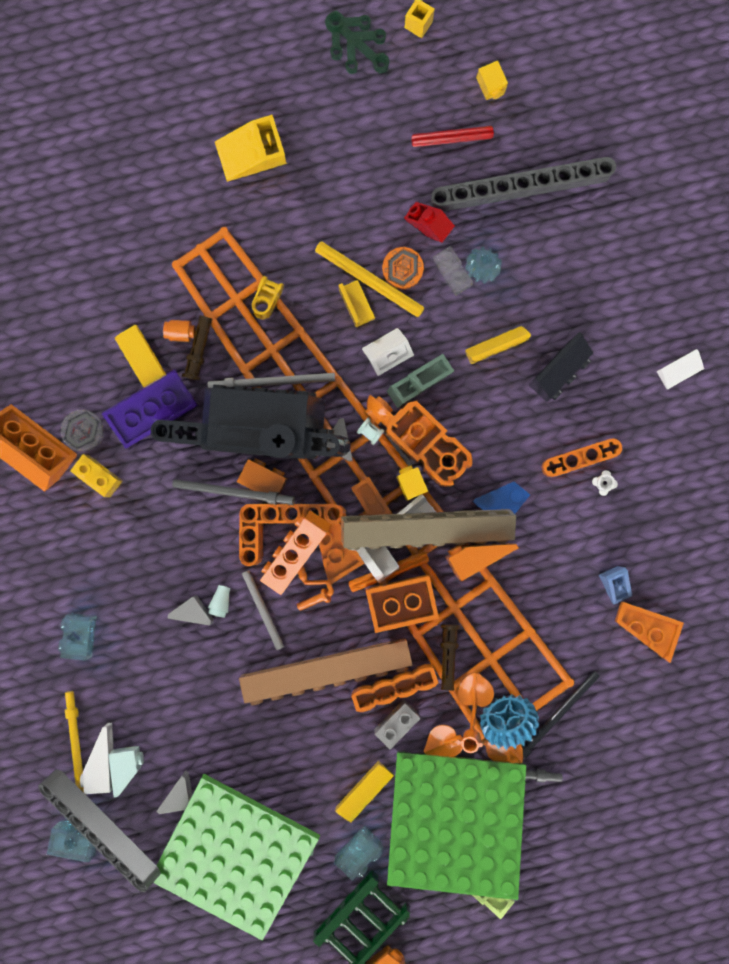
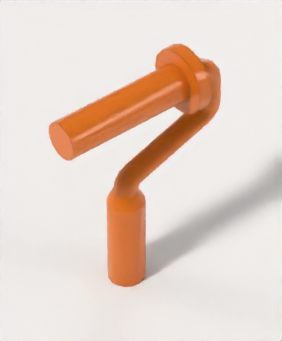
M302 566L297 574L305 585H326L328 590L324 588L320 594L297 603L298 610L302 611L323 601L326 603L331 602V596L334 593L331 582L329 580H307V573L304 566Z

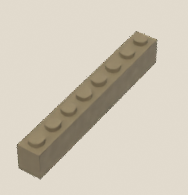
M510 509L341 516V542L343 547L348 550H359L360 547L380 549L382 546L402 548L403 545L423 547L424 544L444 546L445 543L465 545L466 542L486 544L487 541L507 543L508 540H515L516 515Z

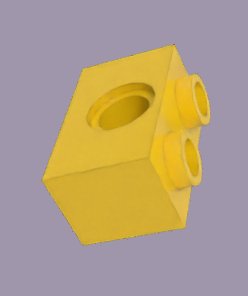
M85 454L80 457L70 470V472L103 497H111L123 482V480L94 458Z
M411 465L399 471L400 475L396 478L406 501L428 492L418 467L413 469Z

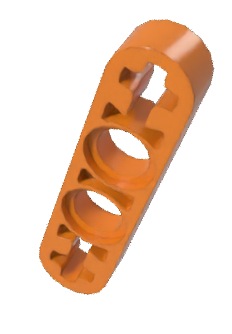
M612 438L549 458L543 462L542 472L548 477H555L617 457L622 452V444L619 440ZM609 443L616 445L614 454L612 451L603 453L605 457L602 458L601 449L609 447ZM589 449H594L597 452V458L594 461L586 457ZM569 455L577 458L576 466L570 467L567 465L566 459ZM549 462L552 465L562 462L565 470L562 471V467L554 469L555 473H552V471L547 470V467L550 466Z

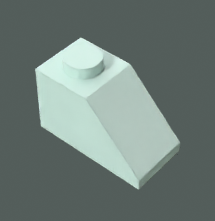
M139 746L113 749L108 754L114 797H118L124 791L144 763L143 753L140 752Z

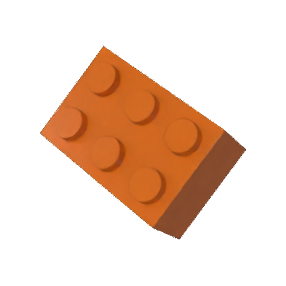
M428 574L366 588L375 633L439 619Z

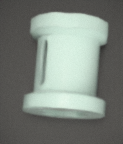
M367 418L357 433L363 434L374 445L385 430L379 429L370 422V418Z

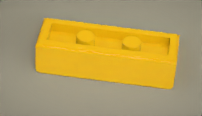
M137 325L130 327L115 337L116 342L143 388L166 375Z
M520 326L465 350L470 364H474L528 341L531 334L524 327Z
M378 760L335 807V812L351 823L392 779L394 774Z

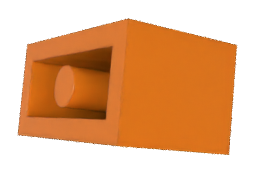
M255 458L254 461L247 460L237 482L253 491L266 493L274 491L280 494L288 479L283 477L284 472L273 468L271 471L265 468L266 463Z

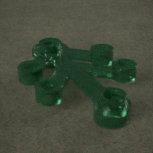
M333 11L327 15L325 26L332 33V47L330 49L332 59L339 60L343 56V49L340 46V34H342L347 39V61L345 65L346 71L349 74H354L358 70L355 47L373 63V68L376 72L384 73L388 70L389 57L384 53L376 54L363 42L374 40L377 44H383L386 40V32L383 29L352 32L348 28L359 26L361 30H368L371 26V19L368 15L344 17L338 11ZM366 20L368 24L363 25L361 22ZM336 21L339 25H332V23ZM381 34L383 38L378 39L376 36ZM335 50L340 51L338 55H335L333 52ZM379 63H383L385 66L378 67L377 65ZM354 64L355 68L351 69L348 65Z

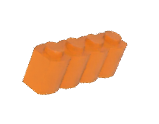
M422 664L412 671L399 672L392 678H381L372 685H361L352 691L351 697L356 711L365 712L371 710L377 704H389L397 697L405 698L415 694L418 690L432 689L438 684V680L432 664Z

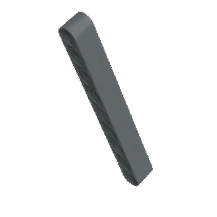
M603 157L438 187L432 192L430 206L445 212L604 183L615 172L616 163L612 158ZM600 167H605L608 173H603ZM579 171H585L588 177H583ZM560 174L565 175L568 180H567V181L561 180L560 177H559V175H560ZM544 178L547 184H541L538 179ZM524 182L527 188H521L517 183ZM502 185L507 191L501 192L497 189V186ZM482 189L486 192V195L480 196L476 190ZM463 193L466 198L458 199L455 194ZM441 196L445 199V202L438 203L435 201V198Z

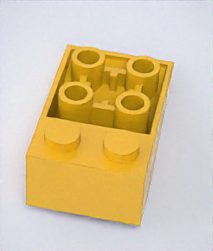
M273 115L253 120L215 141L227 182L287 164Z

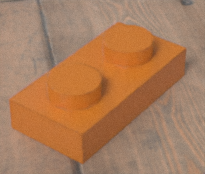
M370 477L351 487L367 515L391 513Z

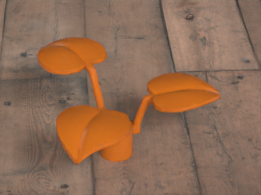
M473 672L467 675L460 683L458 696L463 705H473L470 729L464 732L462 738L461 735L456 736V731L451 726L438 725L434 727L429 733L424 753L454 757L460 754L462 749L467 753H474L487 742L486 753L491 760L522 763L523 749L521 744L517 745L516 749L510 746L506 750L504 746L498 749L495 744L491 745L486 738L480 740V733L474 729L477 706L485 707L492 702L494 689L491 683L480 673Z

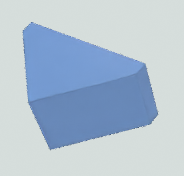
M617 566L599 575L613 605L632 596L628 570L625 567Z

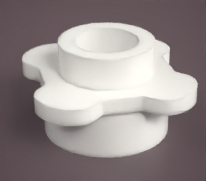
M607 470L603 471L602 475L598 478L595 477L592 480V484L597 486L600 495L603 496L618 486L617 481L614 480L611 473Z

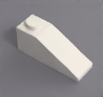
M107 723L102 727L83 774H81L80 784L81 787H84V794L110 793L113 790L108 756L113 750L112 723Z

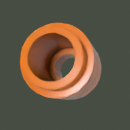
M170 320L169 322H164L163 336L165 339H169V341L191 342L196 331L195 325H192L191 321Z

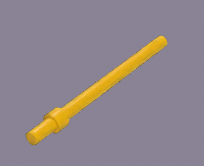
M74 691L65 692L67 707L65 709V718L68 719L75 785L84 793V787H81L80 784L83 768L77 725L79 714L78 708L75 707Z

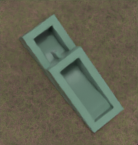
M444 354L392 385L387 390V393L396 407L399 408L452 374L454 370Z

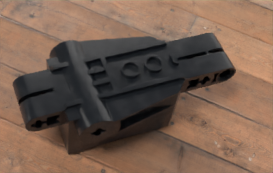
M213 384V388H205L202 423L157 420L151 426V435L156 441L201 445L202 450L266 455L275 458L316 459L317 456L342 457L350 451L351 447L350 441L345 436L335 435V430L323 429L326 399L318 398L316 393L308 391H297V394H295L296 392L276 389L275 392V390H268L267 388H255L254 390L253 388L242 386L228 387L226 385ZM327 443H335V448L327 447Z

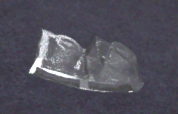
M451 246L433 256L436 266L455 296L473 286L472 279L462 267L461 260Z

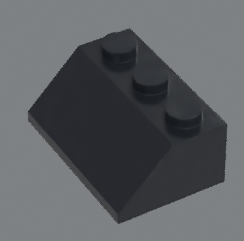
M579 332L570 339L529 384L546 402L551 399L555 401L562 394L561 388L564 384L570 385L577 377L575 374L579 368L583 370L592 361L589 357L593 354V351L583 334Z

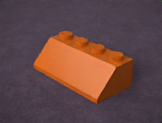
M10 404L0 411V458L45 492L61 478L77 457V453Z

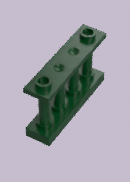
M371 870L314 931L313 942L318 947L324 942L329 943L349 964H366L368 958L399 925H404L410 917L409 904L406 902L399 908L378 888V875ZM368 894L377 898L394 915L386 924L363 904L364 898ZM353 910H358L379 930L371 940L349 920V915ZM338 926L344 927L364 946L356 956L334 936V931Z

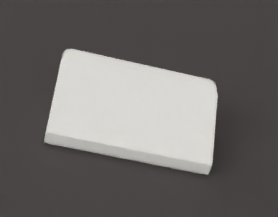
M696 349L657 371L666 389L704 369L699 351Z

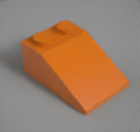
M512 543L462 547L456 545L447 551L448 555L445 558L457 579L463 581L517 550L519 547L517 544Z

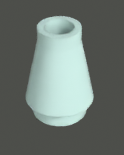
M218 585L208 606V614L225 618L226 613H228L229 592L231 588Z

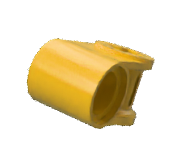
M266 276L262 277L257 293L252 301V309L257 318L264 320L271 316L282 294L283 283L277 284L268 280ZM260 304H266L268 306V308L264 312H260L257 310V307Z

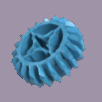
M513 694L507 698L503 695L502 699L499 700L495 698V702L490 703L488 708H483V714L480 715V727L484 737L491 745L495 744L498 749L502 746L506 750L510 746L516 749L519 744L524 746V741H531V735H536V729L539 728V716L535 706L527 698L523 699L521 695L516 698Z

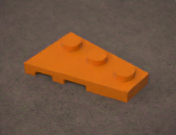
M331 511L330 515L332 519L337 520L336 516ZM331 524L327 534L319 543L327 580L333 584L365 563L356 550H348L343 547L341 542V524Z
M621 601L615 622L667 662L671 663L684 623Z

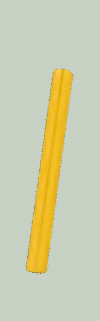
M321 241L317 245L316 253L409 313L419 317L424 311V306Z

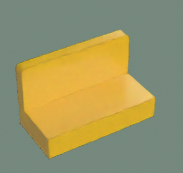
M358 280L345 286L342 283L338 285L339 292L356 328L375 319Z

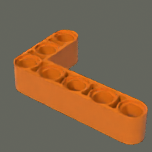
M338 504L244 505L240 510L239 558L241 563L245 566L261 563L263 559V523H296L301 515L306 516L309 510L316 508L319 512V517L329 524L341 523V516H346L345 508ZM251 508L256 513L252 520L248 517V511ZM271 508H274L277 513L273 520L268 516ZM292 508H295L298 513L294 520L289 517V511ZM334 508L340 511V517L337 520L332 519L330 515ZM250 529L255 532V538L252 541L248 538ZM250 550L255 553V560L253 562L249 561L247 557Z

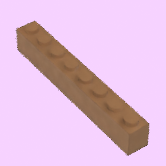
M402 638L243 674L239 677L244 704L250 702L251 705L263 703V699L279 700L289 693H292V696L304 694V690L313 688V691L325 689V685L334 684V686H341L351 679H354L355 682L367 679V676L375 674V677L387 675V671L395 669L396 672H403L409 669L408 666H412L407 640Z

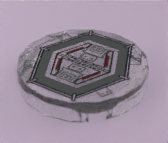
M88 410L71 412L64 418L61 424L63 441L69 448L75 451L85 452L93 450L101 443L104 437L102 420Z

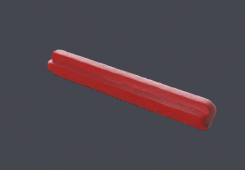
M492 126L419 133L413 134L411 141L413 147L485 140L493 138L494 130Z

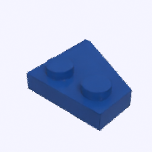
M511 482L473 499L472 503L481 510L510 509L515 514L530 494L516 482Z

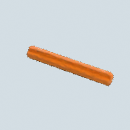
M423 551L398 561L399 569L385 579L429 562L427 553ZM368 573L349 581V587L352 592L378 583L372 573Z

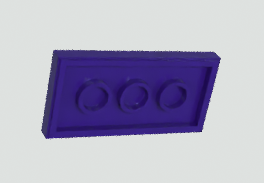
M174 369L103 411L102 416L126 449L150 435L151 426L155 421H173L197 407L198 404Z

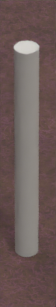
M250 570L243 572L242 576L276 650L284 647L283 642Z

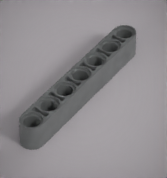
M54 770L38 785L41 794L138 891L146 892L160 876L159 868L62 771Z

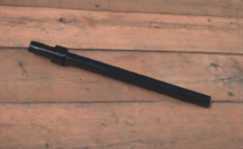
M593 671L537 730L536 735L532 736L531 741H527L524 746L521 745L523 758H527L532 753L533 747L599 679L600 675Z

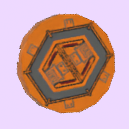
M399 247L390 251L384 258L382 265L383 276L386 282L400 290L417 285L422 278L424 270L423 260L419 253L407 247Z

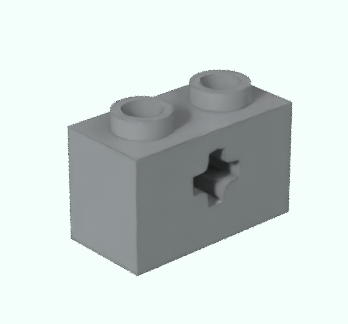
M403 699L374 729L375 735L391 749L420 720V715Z

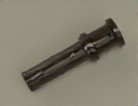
M199 315L190 354L186 356L187 364L185 372L181 375L182 377L200 381L199 374L202 364L205 363L203 355L212 318Z
M441 625L443 629L442 642L440 643L441 648H443L441 690L454 691L455 653L459 647L457 643V630L460 629V626Z

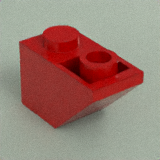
M415 202L404 217L408 223L424 235L442 243L455 227L441 209Z

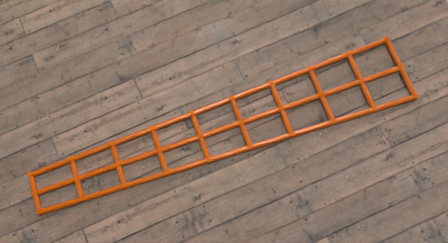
M222 227L217 233L201 244H197L194 249L172 262V267L204 316L213 319L211 327L245 379L255 378L251 370L271 356L285 376H295L278 351L300 337L327 373H335V381L328 382L314 392L316 397L322 398L338 387L365 422L369 418L364 412L366 409L281 298H279L275 306L294 331L273 345L243 302L245 298L257 291L263 275L226 227ZM223 238L256 279L254 283L238 294L207 251V249ZM199 255L231 298L213 311L210 310L183 268L184 265ZM235 305L267 349L247 364H245L217 321L218 317ZM291 384L296 392L306 391L302 384ZM324 417L323 429L332 430L333 428ZM372 420L370 421L380 429V427L377 424H375ZM383 433L378 439L401 470L408 467V464ZM362 435L350 444L351 453L367 443L369 439ZM352 456L353 461L346 462L361 482L367 476ZM331 457L315 469L307 458H297L327 504H337L319 476L343 460V458ZM400 486L383 497L386 505L403 494ZM429 492L423 493L427 502L436 512H444ZM337 508L332 509V512L338 519L340 511ZM364 511L358 516L367 515L366 511ZM466 542L465 545H459V546L462 547V546H470V545ZM426 544L418 550L417 547L405 545L412 554L411 556L423 551L428 554L438 547ZM428 562L420 565L424 573L430 576L431 583L448 607L438 614L439 619L427 621L419 628H417L416 624L409 625L407 628L441 680L442 664L423 635L450 615H455L485 658L454 680V691L448 690L469 723H471L472 710L468 705H463L458 696V688L462 680L473 672L480 673L491 666L510 694H513L515 698L521 695L497 660L529 637L563 680V682L532 703L536 711L574 685V680L562 667L487 567L479 571L485 581L455 602ZM397 575L381 581L379 585L387 584ZM490 587L524 629L522 633L494 653H491L460 609ZM475 717L474 729L480 733V740H483L485 737L480 727L481 724Z

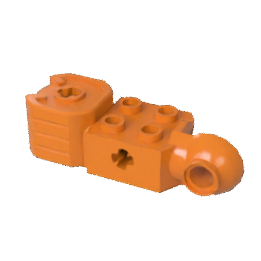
M369 395L367 409L364 411L365 414L375 424L378 425L381 422L387 427L386 435L415 463L420 460L423 471L438 486H453V481L459 478L466 468L472 466V454L456 438L448 437L446 435L448 430L417 401L408 403L393 416L391 414L393 409L385 400L379 396L374 398L372 395ZM442 458H445V460L449 458L451 460L449 463L451 467H445Z

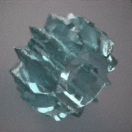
M483 246L479 250L475 248L467 257L466 271H469V277H475L476 282L479 279L484 284L488 280L492 282L501 271L502 260L498 259V253H492V248L488 251Z

